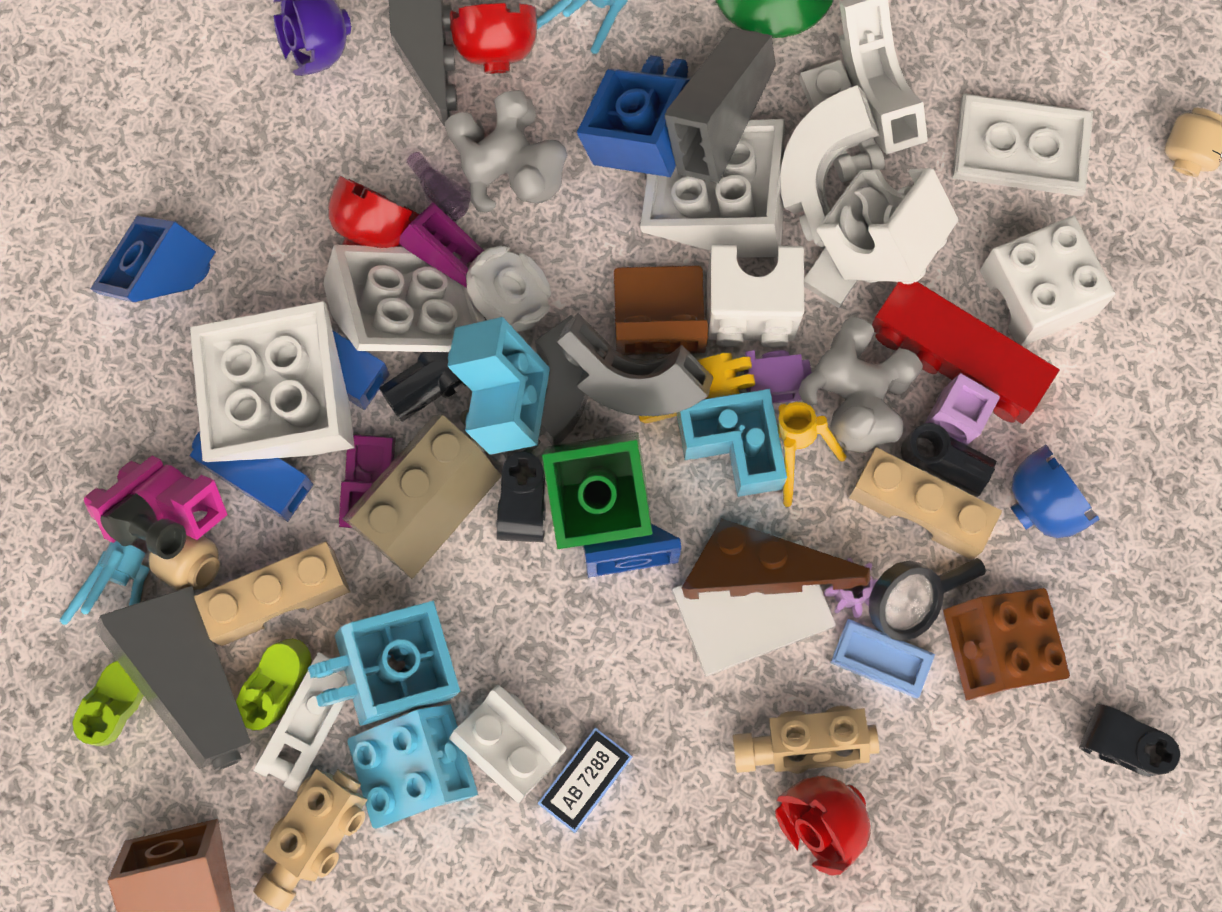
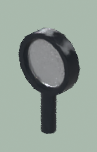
M976 558L939 576L932 569L919 562L908 560L896 563L880 576L874 584L869 597L868 612L873 625L895 640L907 641L917 638L926 632L938 618L943 605L944 593L985 575L984 563Z

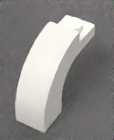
M888 0L839 1L844 32L843 35L839 36L846 72L852 87L858 85L867 96L879 132V136L874 137V140L886 155L928 142L923 101L908 86L895 53Z
M858 85L830 96L813 108L794 130L782 159L780 189L784 208L793 214L805 212V215L799 217L803 233L808 241L814 240V243L825 249V245L817 233V228L830 212L825 197V180L828 170L833 161L844 150L879 136L867 96Z

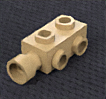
M835 706L826 712L806 714L802 711H788L782 713L779 717L769 718L770 736L752 737V733L733 734L737 773L756 771L755 766L774 764L775 772L790 771L795 774L803 773L807 769L831 766L847 769L855 764L870 763V754L879 753L876 724L867 725L865 708L853 709L849 706ZM851 749L852 754L847 757H841L835 751ZM805 754V758L799 762H794L788 757Z
M316 769L313 775L301 784L297 792L296 801L287 815L275 824L270 834V841L263 850L266 855L277 863L270 874H263L253 890L261 900L278 910L286 911L296 895L294 888L300 879L315 882L318 876L321 878L325 877L333 870L339 858V854L335 849L345 835H353L361 827L365 819V812L361 809L367 799L357 792L362 785L358 780L340 769H337L334 775Z

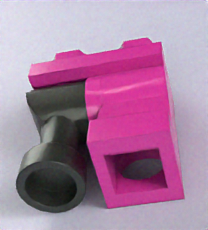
M153 455L141 464L133 461L128 462L119 469L118 482L108 490L96 487L84 497L86 508L90 516L97 521L104 539L112 543L117 541L121 546H128L138 538L144 539L149 551L162 559H171L177 556L185 545L186 535L198 540L228 515L213 479L200 475L194 480L183 475L171 465L163 466L161 459ZM196 511L207 512L205 517L199 521H196L193 516V512Z

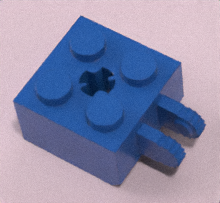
M653 55L648 57L641 72L614 68L607 69L576 132L593 165L665 177L672 176L676 164L665 113L691 79L687 78L689 66L686 60L677 58L672 60L665 75H663L665 68L662 57Z

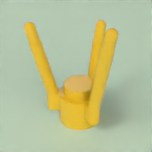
M793 402L788 405L781 404L778 407L779 420L777 428L779 438H782L784 441V464L787 474V480L783 486V504L785 507L792 505L795 452L797 449L808 447L817 438V434H820L839 461L843 462L847 458L842 447L828 428L827 418L825 416H816L814 409L804 402Z

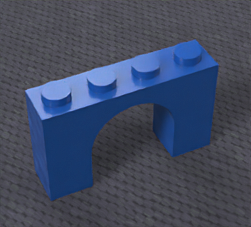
M333 331L348 399L361 409L366 410L379 391V387L384 384L390 373L383 361L367 351H357L351 341ZM200 431L193 440L192 449L194 450L189 456L198 465L287 522L314 485L305 474L280 458L205 462L202 459Z

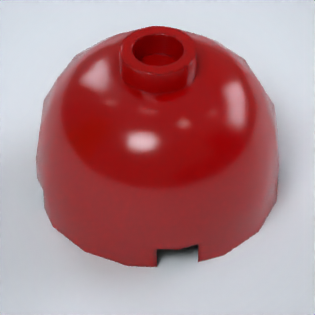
M494 3L459 8V13L451 11L450 25L454 45L460 55L468 62L483 65L484 73L510 72V64L524 60L534 47L537 38L536 7L528 4H519L520 13L511 12V9L507 8L506 3Z
M341 175L337 179L328 203L330 223L333 229L345 238L342 245L377 248L400 247V235L420 215L406 206L401 207L396 202L386 198V196L353 180L346 179Z
M823 775L803 779L778 797L777 801L782 802V804L775 809V814L782 832L797 851L801 838L817 858L811 864L817 870L831 876L841 875L858 859L866 848L871 835L870 819L866 809V801L861 792L854 786L846 785L840 780Z

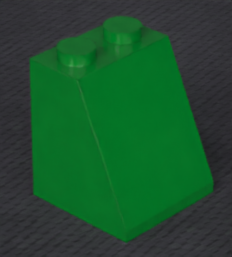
M638 432L548 446L542 454L557 550L652 535L646 477Z

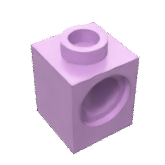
M960 373L942 390L925 423L940 425L947 431L950 437L968 445L981 434L1000 396Z

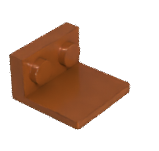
M701 266L615 268L616 351L623 355L671 354L683 345L690 354L706 353L708 322L704 316L703 269Z
M1045 588L981 596L943 609L966 701L1015 688L1060 681L1070 677L1053 608Z

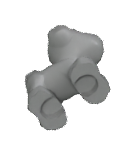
M509 91L497 96L494 100L497 112V125L495 130L485 138V131L481 122L476 124L472 114L469 112L456 113L445 121L447 135L460 153L461 168L470 184L471 202L478 212L487 213L495 209L496 202L487 195V186L505 173L509 176L510 187L523 202L543 203L550 200L560 190L562 169L568 156L566 148L557 140H544L530 145L524 135L525 127L535 122L536 112L532 100L526 98L523 91Z
M850 317L844 321L841 330L833 338L830 350L826 351L821 357L816 369L802 380L799 395L802 401L808 405L817 404V391L820 388L841 395L845 401L833 413L830 425L837 442L846 451L864 453L881 444L897 442L902 436L904 428L902 419L895 410L884 402V397L887 391L894 395H900L907 391L920 374L923 364L915 353L907 349L896 350L884 363L877 365L858 358L874 335L872 324L858 317Z

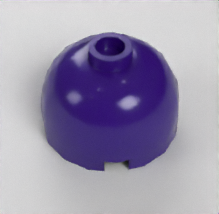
M274 0L273 3L281 2V14L273 15L277 41L285 60L290 51H292L299 67L292 71L296 76L314 74L329 69L340 59L346 47V35L351 33V21L347 11L340 9L336 0ZM305 48L306 51H311V56L302 53L299 49Z

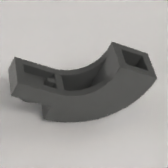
M579 313L565 324L557 340L567 360L573 365L581 366L584 369L577 387L596 402L615 411L637 416L668 415L688 409L709 395L713 376L683 345L660 359L637 360L629 358L610 346Z
M572 315L535 340L538 355L550 367L539 437L544 434L552 445L561 443L573 430L584 411L588 396L577 387L584 369L569 362L564 356L561 346L557 343L565 324L573 318ZM538 439L537 446L511 450L501 453L506 458V460L509 456L516 452L524 451L531 453L534 449H536L539 446L541 441Z

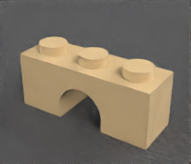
M877 447L869 457L849 496L850 499L889 519L891 516H899L921 525L933 535L931 540L970 560L975 559L983 552L1002 513V510Z
M323 542L196 595L194 599L210 640L220 646H224L264 629V623L278 615L300 608L310 610L351 591L335 551L327 542Z

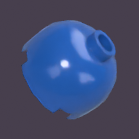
M1045 444L1019 464L1014 473L1011 488L1017 503L1010 508L1026 530L1034 525L1045 536L1054 538L1071 537L1084 531L1100 519L1055 457L1048 462L1046 461L1053 453Z

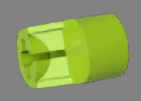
M294 638L285 639L268 647L256 670L242 685L236 704L246 728L262 730L280 720L284 715L289 701L295 695L312 662L308 647L300 640Z
M118 661L112 662L104 669L96 686L82 699L72 722L73 732L83 743L101 747L114 742L121 734L126 721L138 709L144 697Z

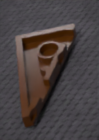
M721 518L684 582L682 591L685 598L693 600L699 599V593L729 591L731 597L747 596L755 592L764 595L803 592L802 586L832 584L833 590L852 589L859 585L867 586L871 580V574L868 567Z

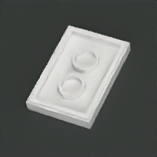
M963 93L960 104L952 179L1083 197L1086 192L1093 111Z
M800 540V541H797V542H794V543L803 545L801 540ZM683 585L672 589L705 677L830 630L836 626L820 585L802 586L803 592L764 595L755 592L747 596L731 597L729 591L699 593V599L693 600L684 597Z

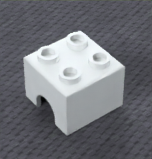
M910 169L908 172L914 185L902 187L898 191L886 182L880 170H860L817 228V233L844 280H863L868 283L895 281L911 284L924 276L926 267L937 251L946 244L948 235L958 222V217L934 169Z
M1075 215L992 249L980 269L989 290L993 291L997 288L1005 298L1011 315V322L1008 328L1015 342L1021 346L1098 315L1116 295Z
M712 245L707 272L708 339L716 340V344L722 347H737L743 345V340L761 341V345L764 347L780 348L787 346L788 341H794L804 314L803 246H778V263L775 269L766 276L754 277L746 274L739 267L737 262V245Z

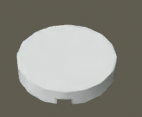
M496 246L487 248L470 264L466 275L467 292L474 306L487 320L503 317L516 332L531 329L548 313L550 305L548 306V298L551 296L550 285L542 269L522 252L519 255L508 252L511 249L509 247Z

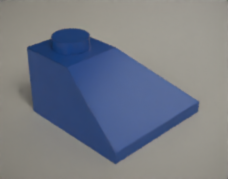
M136 216L90 289L100 295L133 303L191 290L207 276L210 270L209 262L216 251L175 221Z
M651 523L652 535L583 545L588 578L678 563L682 548L680 538Z

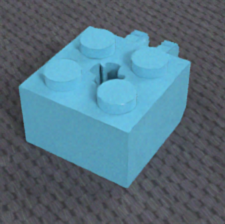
M434 601L341 626L334 635L340 657L322 661L308 667L311 678H324L333 673L345 671L348 686L325 690L316 696L319 707L352 699L360 726L450 701L460 692ZM393 654L396 661L404 660L406 666L400 672H396L395 669H391L387 661L391 658L390 655Z

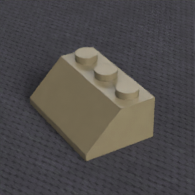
M433 415L342 519L408 577L413 579L502 475L481 449L444 415Z

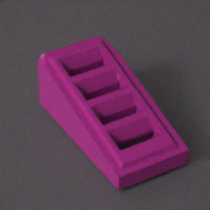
M433 202L409 224L400 235L399 244L406 250L466 288V275L468 272L466 265L469 262L472 263L484 251ZM455 252L462 257L458 259L453 253Z

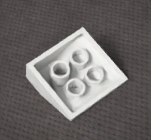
M784 119L749 120L719 183L679 175L676 167L671 177L647 174L640 225L641 231L711 251L712 245H737V258L778 257V246H781L783 229L780 171L785 149Z
M333 246L323 282L331 316L357 351L449 352L456 327L485 321L484 316L474 306L466 287L421 260L404 247ZM455 252L453 253L458 259L462 257Z
M324 301L190 327L203 461L217 462L303 457L355 448L349 399L327 306Z

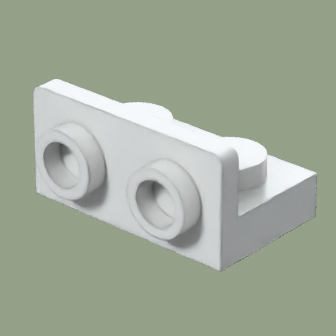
M496 685L490 691L485 701L453 731L449 738L518 804L547 775L566 751V746L560 741L557 733L549 726L541 724L525 709L524 704L516 695L508 693L500 685Z

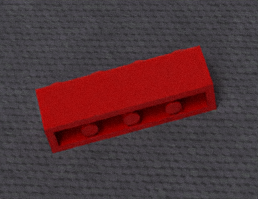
M898 282L872 323L876 333L875 338L882 345L891 350L901 348L915 353L923 364L922 370L930 374H937L939 372L951 380L961 373L999 395L1000 398L992 412L1010 423H1014L1017 420L1023 424L1033 414L1060 371L1059 368L919 282L911 284Z

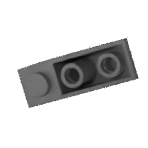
M389 0L390 33L395 51L443 126H445V121L450 117V111H458L456 85H448V71H455L453 44L446 45L445 31H451V4L443 5V0Z

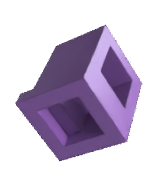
M755 350L745 352L744 357L751 358L752 368L745 370L744 375L753 374L755 379V385L746 388V392L770 389L773 403L802 400L799 395L801 382L812 373L809 359L802 360L801 354L789 356V352L785 350L767 352L762 355L761 359H756Z

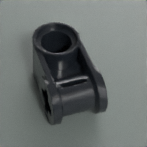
M516 452L509 456L503 464L501 496L497 510V540L544 542L545 530H543V521H545L546 503L544 501L545 475L540 460L532 453ZM526 465L529 466L531 474L536 476L529 477L527 485L521 486L518 483L517 477L512 476V474L520 473L521 466Z
M1096 704L1079 749L1088 754L1092 751L1099 753V759L1120 765L1147 777L1168 774L1176 768L1180 760L1179 745L1173 737L1137 721L1125 712L1103 704ZM1156 744L1155 753L1162 756L1160 762L1149 764L1151 756L1144 752V749Z

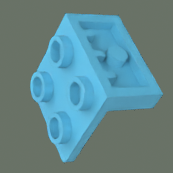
M451 704L412 711L348 739L347 742L358 780L362 784L360 787L363 797L367 799L365 804L374 829L387 826L437 806L462 801L478 795L467 755L449 739L453 731L458 727Z

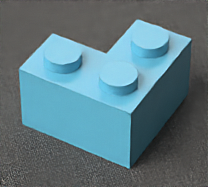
M503 317L456 327L448 354L447 367L473 391L469 412L466 416L465 431L489 454L537 446L550 367Z
M770 389L704 399L688 409L677 412L684 460L729 453L737 497L783 489L787 480V474Z

